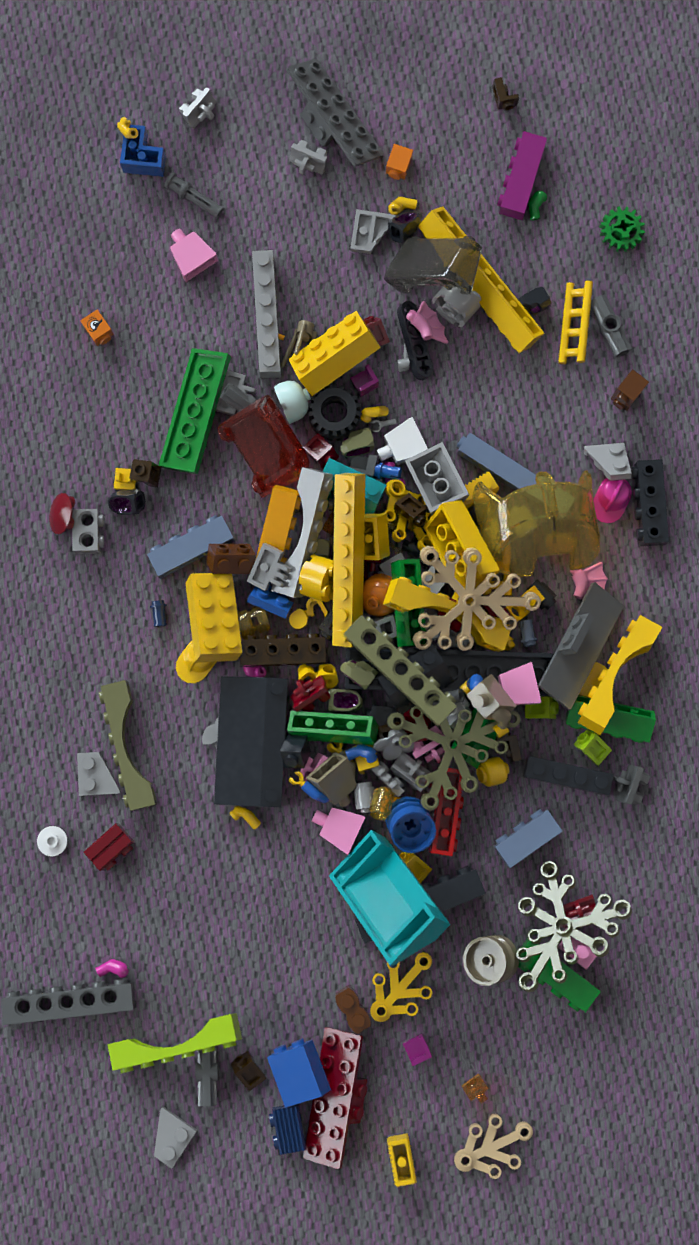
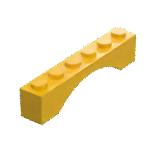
M400 577L391 580L383 605L400 612L427 608L448 613L458 604V601H451L448 595L442 593L435 594L430 592L431 589L427 586H416L412 584V580ZM463 612L456 617L460 623L463 620ZM472 612L471 635L475 642L492 651H504L511 630L506 629L503 626L502 620L498 617H494L496 621L495 627L493 629H486L482 625L480 618ZM492 619L486 620L485 625H490Z
M642 615L638 617L637 621H631L626 630L630 632L627 638L623 636L617 645L620 648L618 654L613 652L607 662L611 666L608 671L603 669L598 678V681L601 683L598 687L593 686L588 695L591 698L588 704L583 703L578 712L581 715L578 721L579 724L598 735L602 734L615 711L612 689L617 672L629 660L649 652L662 629L660 625Z

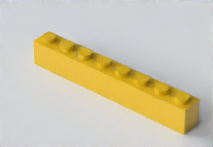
M443 206L431 210L418 225L424 237L431 242L436 252L447 262L448 267L459 278L464 280L466 286L471 291H475L480 295V305L485 310L487 316L498 326L499 331L510 341L511 346L518 353L529 349L544 334L543 330Z
M342 473L335 475L332 646L354 647L344 637L343 633L361 615L363 616L366 474Z

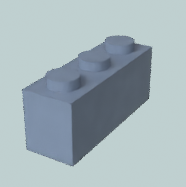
M537 810L530 815L532 820L526 824L524 821L513 827L515 832L509 836L505 833L495 840L497 844L493 847L508 868L513 867L562 832V829L548 810Z

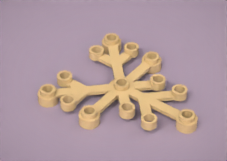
M426 546L421 550L420 558L425 564L432 565L439 573L425 571L421 576L422 581L426 585H432L434 582L448 583L459 597L458 604L445 616H434L427 613L419 615L418 623L422 627L433 626L428 631L416 632L413 636V642L418 649H427L432 643V638L440 632L437 643L442 649H448L452 644L449 638L450 622L463 612L462 631L456 636L455 643L459 649L467 651L474 645V639L470 635L472 612L480 618L482 625L486 629H493L496 625L495 619L488 615L480 605H489L502 620L503 626L508 630H513L517 626V621L514 617L509 616L501 606H524L526 609L534 611L539 608L541 599L534 592H528L523 597H504L503 595L511 588H517L521 584V579L516 574L508 575L506 581L489 596H481L490 587L498 586L500 579L495 573H489L485 580L475 588L476 568L482 559L481 553L476 548H468L463 553V560L467 564L466 586L464 589L454 577L455 564L459 561V555L454 550L447 551L445 553V567L438 559L439 554L437 550L432 546ZM433 553V559L427 560V555ZM455 554V559L449 561V555ZM472 555L477 556L475 561H470ZM427 575H432L430 581H425ZM491 577H496L494 583H489ZM516 577L517 582L515 584H511V579ZM472 597L473 601L467 604V598ZM532 599H535L536 603L533 606H530V601ZM428 617V622L423 624L421 622L422 619ZM492 619L490 625H485L486 620ZM513 620L512 625L507 626V621ZM426 638L427 642L423 645L420 644V640ZM443 639H448L446 645H441ZM468 639L469 643L466 646L462 645V642Z

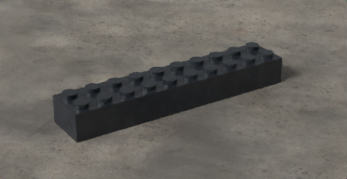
M346 647V662L350 660L355 662L364 661L379 673L366 690L345 675V690L384 692L377 681V678L383 674L355 647ZM402 648L409 655L407 659L421 651L418 648ZM383 649L380 651L379 656L383 660H388L391 658L392 653L388 649ZM436 649L454 680L452 684L441 691L448 692L460 689V686L474 674L481 675L483 680L492 674L498 681L500 674L530 662L533 664L538 685L554 654ZM538 687L540 697H550Z

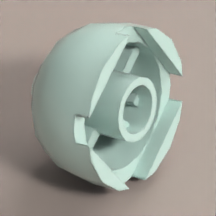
M285 381L274 385L277 397L289 424L303 418L308 412V401L311 400L307 389H302L300 384L295 381Z

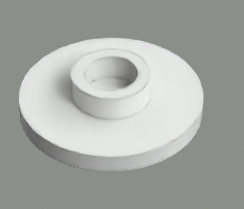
M56 826L44 828L37 838L39 850L47 856L61 854L68 842L66 833Z

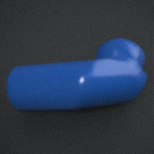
M364 744L345 751L349 761L359 756L366 758L368 763L377 760L376 750Z

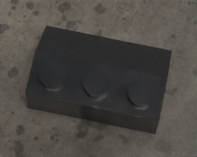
M433 643L427 649L421 650L408 658L412 664L417 662L425 670L423 674L428 679L430 677L434 678L440 684V690L454 682L445 662ZM399 664L395 667V671L399 675H404L408 671L404 664ZM384 675L377 678V681L398 713L404 714L415 707ZM419 679L411 682V687L414 690H421L424 686L423 682Z

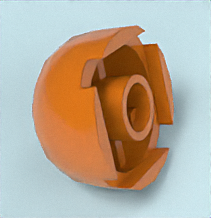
M383 573L374 574L363 583V609L368 614L383 617L395 611V609L383 605L392 580L391 576Z

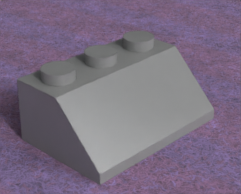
M443 442L405 460L431 516L442 503L457 500L464 502L468 498L469 493Z

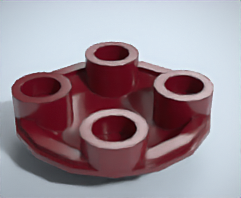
M66 493L57 495L50 508L49 521L51 529L55 534H62L66 529L71 530L74 526L72 513L75 498L68 496Z

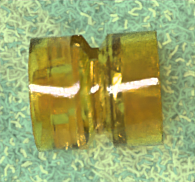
M255 606L252 607L251 611L245 609L237 612L242 638L244 636H254L256 631L263 633L271 630L264 609ZM257 616L259 624L253 625L251 618Z

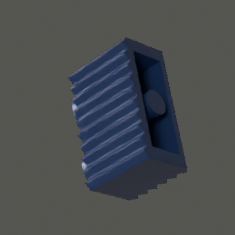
M299 1104L289 1107L284 1105L273 1107L272 1114H269L271 1127H275L276 1136H273L274 1148L279 1149L280 1155L306 1150Z

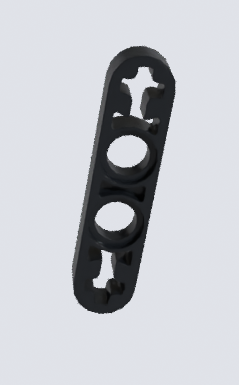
M405 301L397 309L402 335L414 377L418 380H425L433 373L432 361L426 340L422 338L419 330L410 321L407 322L406 315L408 312L404 311L406 308L407 311L415 310L417 312L418 308L413 302ZM409 326L416 329V336L409 333ZM414 346L420 347L421 355H417L414 352ZM420 367L422 369H425L426 372L424 373V371H420Z

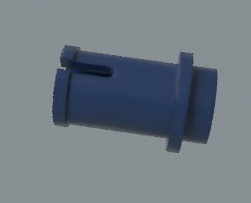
M164 600L151 601L152 605L150 608H152L154 627L166 626L165 607L167 604H164Z

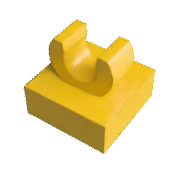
M116 468L115 490L136 489V481L129 479L131 469Z

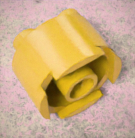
M313 554L310 556L312 558L310 562L305 561L301 569L299 584L302 585V590L299 589V592L304 596L328 602L333 600L334 560Z

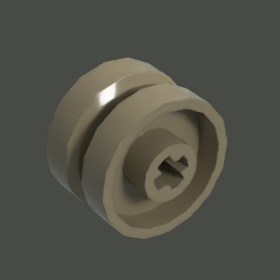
M489 935L474 939L467 945L463 954V966L466 974L473 982L479 985L490 986L507 981L516 973L519 965V959L516 956L517 949L508 938L502 935Z

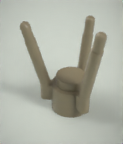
M306 320L298 322V326L294 331L293 338L281 363V368H284L296 340L295 355L298 354L302 341L308 342L309 339L311 341L316 339L317 332L313 331L314 324Z

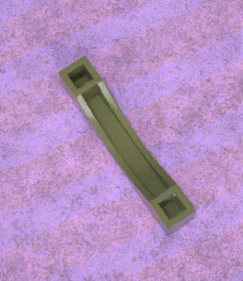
M123 680L101 686V692H99L101 704H105L106 712L103 714L106 725L110 724L111 733H108L110 744L115 745L116 749L113 757L116 766H120L121 770L118 778L121 787H125L126 795H123L126 808L129 807L130 811L158 805L153 784L136 769L126 748L125 722L128 711L133 703L128 681Z

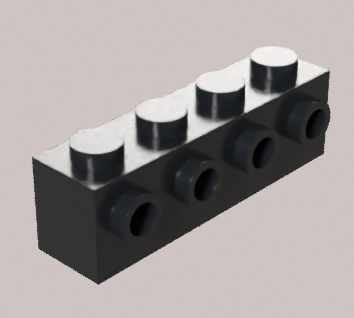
M663 459L639 460L631 468L632 480L635 479L636 487L633 488V499L637 500L634 516L635 520L639 522V528L636 529V539L640 541V547L666 545L669 542Z

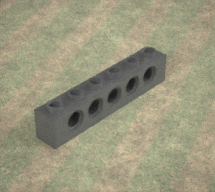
M127 978L114 980L115 984L106 985V981L93 982V986L85 987L84 983L71 985L72 989L64 990L63 986L50 987V991L42 992L41 988L30 989L28 994L21 995L20 991L7 992V996L1 998L3 1025L134 1010L136 1008L133 982H128ZM112 990L116 993V1001L111 1002L107 999V991ZM86 993H92L95 996L94 1004L86 1002ZM65 995L73 998V1005L71 1007L64 1004L63 999ZM43 998L51 1000L52 1006L50 1009L43 1007ZM22 1000L29 1002L30 1010L28 1012L21 1009Z

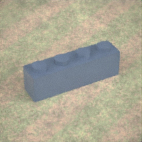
M213 516L206 520V524L200 527L196 525L188 529L187 534L183 536L176 535L169 539V543L163 546L159 544L150 549L151 552L147 556L158 577L162 579L203 558L208 554L209 544H230L235 540L223 517Z

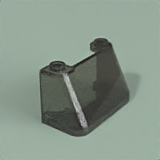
M412 236L410 239L405 240L386 269L384 280L400 293H410V289H413L414 285L444 286L447 290L457 287L461 289V294L471 295L482 246L473 237L464 236L463 238H419Z

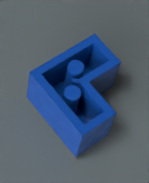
M130 125L129 128H136L138 130V136L134 139H127L123 135L120 159L123 173L164 177L166 161L164 148L147 146L148 134L146 127Z

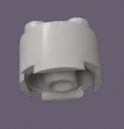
M456 277L455 280L450 279L433 297L432 302L433 304L437 303L438 307L436 310L449 323L454 324L457 322L459 323L458 327H463L480 308L479 302L481 297L477 292L471 291L463 279Z

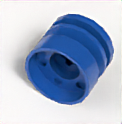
M403 797L397 799L389 806L386 811L385 822L392 841L398 849L406 853H417L431 845L435 839L436 827L430 812L422 807L421 800L415 797Z

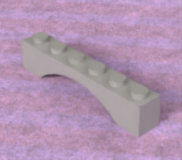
M273 250L252 251L259 372L261 378L281 377Z
M302 467L297 486L303 507L302 533L292 556L285 562L286 565L292 568L290 573L281 571L288 575L287 580L278 578L285 583L284 587L281 588L273 584L271 591L293 598L303 597L299 592V589L302 590V585L299 584V575L305 561L310 562L312 559L310 556L317 550L318 534L323 527V514L328 507V494L333 487V474Z

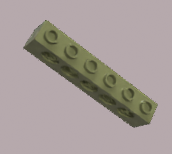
M361 615L343 633L344 637L438 727L456 709L457 706L454 704L456 702L455 698L448 692L444 694L439 689L440 684L434 678L430 677L428 679L423 674L425 670L417 662L412 664L407 659L409 656L407 652L400 646L396 648L391 643L393 639L386 632L383 631L381 634L375 628L377 624L369 616L365 619ZM367 634H373L376 637V641L374 644L368 645L364 642V637ZM383 649L390 650L392 653L391 658L383 660L379 656L380 651ZM399 664H404L408 671L404 675H399L396 673L395 667ZM419 679L423 682L424 686L421 690H414L411 687V682ZM431 694H435L439 698V703L435 706L427 702V697Z

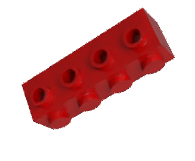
M448 768L447 775L452 787L457 790V796L452 800L445 798L443 794L444 789L441 785L437 795L439 805L435 809L433 819L436 834L429 847V853L453 856V852H456L458 839H455L456 830L459 831L461 818H458L459 809L463 808L464 797L461 796L460 781L462 777L459 769ZM449 789L447 791V796L452 797L454 795L453 789Z

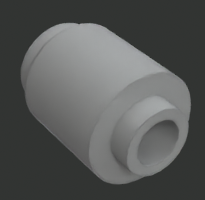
M372 782L356 783V788L353 790L356 810L360 809L361 813L373 812V807H377L375 787H372Z

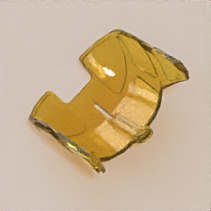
M584 470L581 474L578 484L555 482L549 473L538 472L535 476L537 484L515 490L504 498L489 490L482 482L477 483L473 492L477 522L480 525L481 536L497 563L500 573L506 575L516 574L519 577L530 576L535 569L536 559L540 556L569 553L570 570L585 568L597 558L600 552V532L593 500L592 477L587 470ZM552 515H554L556 522V537H553Z

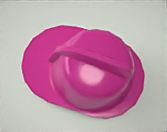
M608 478L603 480L592 502V512L595 518L604 523H613L620 519L632 495L631 486L627 480L610 481Z

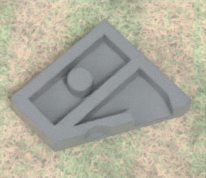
M356 209L350 251L371 254L388 231V223L395 215Z
M624 443L584 446V454L594 460V465L602 470L610 481L631 479L632 473Z
M100 752L77 753L79 796L121 794V790L116 784L109 768H107Z
M164 1106L161 1108L154 1157L172 1169L197 1129Z

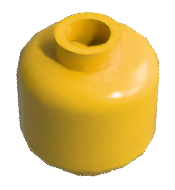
M500 757L489 758L487 761L481 762L478 769H476L479 782L487 787L503 784L506 782L507 774L510 772L508 764Z

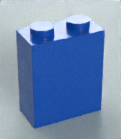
M300 1039L291 1043L292 1046L286 1048V1045H281L274 1048V1053L267 1057L285 1107L322 1097L331 1090L313 1040L304 1042V1039Z

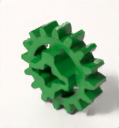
M620 206L617 207L616 212L611 209L608 215H604V222L600 224V228L603 229L600 232V236H605L603 243L609 242V249L615 246L616 252L620 248L627 252L629 246L634 249L636 243L640 244L641 237L645 233L642 230L645 223L639 222L642 216L636 217L635 209L632 212H628L627 206L624 211L621 210ZM615 219V224L609 226L610 222ZM635 232L634 237L629 240L630 234Z

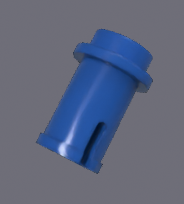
M384 463L376 464L374 476H377L378 479L383 477L400 480L402 468L387 466Z

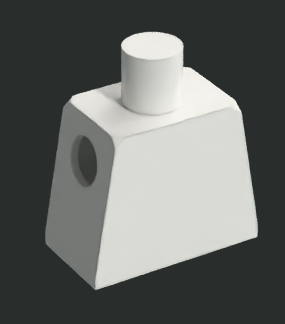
M413 417L388 432L384 436L386 446L376 451L381 461L392 457L395 464L400 465L404 464L405 460L428 448Z

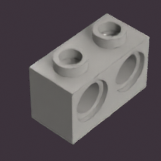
M73 509V552L75 554L101 553V548H104V535H101V527H104V515H100L98 509ZM93 517V523L89 526H85V518ZM93 537V544L89 547L84 546L85 539Z

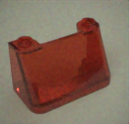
M268 394L233 415L217 428L220 438L228 443L233 441L254 473L251 483L252 488L256 493H259L261 498L271 494L275 485L285 487L299 480L302 467L308 468L310 465L307 453L275 401Z

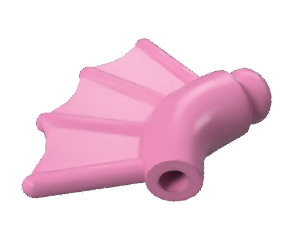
M422 301L417 312L415 310L408 312L406 315L407 320L419 330L424 340L432 338L445 344L448 343L444 334L445 327L438 320L437 313L431 310L425 301Z
M602 562L584 570H581L580 565L570 569V573L573 575L571 577L576 586L574 597L583 600L589 586L594 582L605 590L608 578L603 572Z

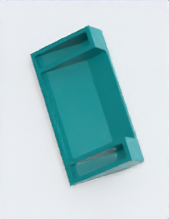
M373 830L359 842L329 875L360 923L392 967L435 941L450 925L388 839Z

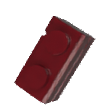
M115 823L84 851V854L99 871L104 869L109 871L117 864L115 859L121 854L125 857L133 850L131 845L134 843V840L119 823Z

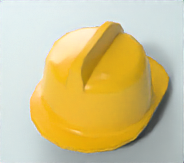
M191 641L180 654L176 662V671L183 681L197 683L208 675L217 662L195 663L193 642Z

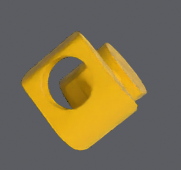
M535 585L520 596L523 597L528 592H534L540 597L541 602L545 600ZM532 599L529 603L530 606H533L536 600ZM524 606L505 607L517 622L530 613V610ZM511 608L516 609L519 616L514 615Z
M310 598L306 603L307 610L297 609L291 613L289 622L294 629L303 630L308 624L309 617L315 616L314 605L318 603L325 618L328 616V611L322 601Z
M306 664L298 667V679L304 681L309 676L313 681L322 675L325 678L328 689L334 688L338 684L337 670L331 664L319 665L317 672L314 671L313 667Z

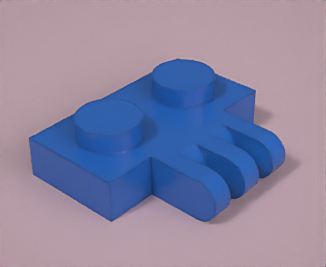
M255 586L247 602L286 619L294 602L289 601L286 598L287 595H280L277 592L271 591L272 586H269L266 591Z

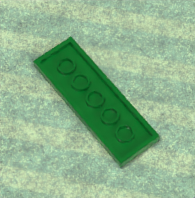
M192 348L158 465L161 468L198 474L231 359L228 353Z

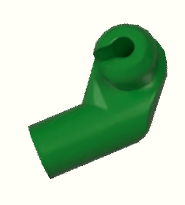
M541 190L536 191L528 201L531 221L541 218L539 207L547 200V194Z

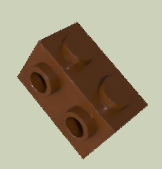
M209 544L207 565L212 574H250L256 558V554L250 544Z

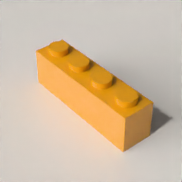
M280 485L273 487L257 556L262 544L267 543L284 552L280 562L285 564L287 561L284 555L285 551L290 549L292 538L289 535L290 531L295 529L297 518L294 517L295 511L299 510L301 506V497H299L298 490Z

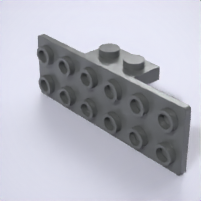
M317 59L305 61L287 68L288 74L308 101L300 116L322 147L329 145L334 138L355 167L381 158L384 155Z
M596 582L591 583L538 684L541 690L566 709H572L623 609V604Z

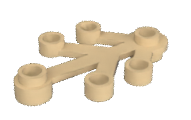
M492 1114L488 1119L489 1126L482 1146L474 1150L476 1139L482 1135V1128L477 1123L470 1125L465 1148L459 1150L454 1157L455 1165L460 1171L467 1172L474 1168L488 1173L492 1179L499 1178L501 1176V1169L497 1164L489 1165L477 1160L484 1156L506 1163L511 1169H518L521 1166V1160L517 1155H509L498 1151V1149L519 1139L522 1141L529 1140L533 1135L531 1125L524 1121L519 1122L515 1127V1131L493 1141L497 1128L502 1125V1119L498 1114ZM495 1117L499 1119L497 1125L491 1123V1120ZM474 1127L480 1129L478 1134L472 1133ZM523 1128L528 1129V1134L525 1136L520 1134ZM463 1157L469 1158L467 1164L461 1162ZM511 1159H518V1163L516 1165H511ZM492 1168L498 1169L496 1175L490 1173Z

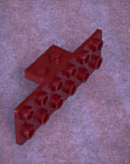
M325 1027L320 1061L331 1090L322 1097L315 1098L312 1101L306 1137V1150H304L303 1155L304 1159L336 1169L342 1168L349 1124L361 1122L364 1113V1097L367 1094V1079L357 1077L363 1042L362 1035Z

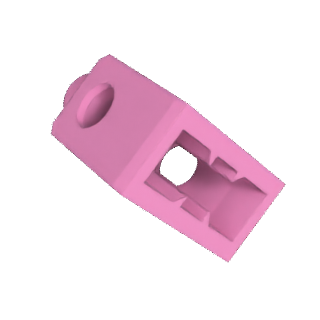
M177 229L171 234L175 244L170 249L185 282L218 261L217 254L195 232L185 236L181 229Z
M532 662L498 676L499 684L516 705L541 703Z
M332 807L329 815L316 810L312 822L323 827L319 834L344 853L349 854L365 817Z
M571 937L574 951L579 957L577 963L587 970L597 956L590 947ZM561 940L560 944L558 945V948L565 953L563 942ZM574 954L569 955L571 959L575 956Z

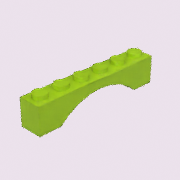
M235 1013L210 1019L205 1027L193 1038L174 1047H155L137 1039H127L108 1044L112 1070H120L122 1074L134 1071L133 1066L141 1065L142 1069L154 1066L153 1061L161 1060L162 1064L175 1061L174 1056L182 1055L183 1059L195 1056L194 1051L202 1050L203 1054L216 1051L215 1046L222 1044L223 1048L236 1046V1041L242 1040L238 1016Z

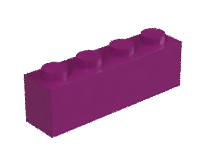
M523 131L522 138H517L514 150H517L516 157H511L508 168L512 169L510 176L506 175L503 187L506 188L505 194H500L497 206L501 207L499 214L523 220L546 144V137Z

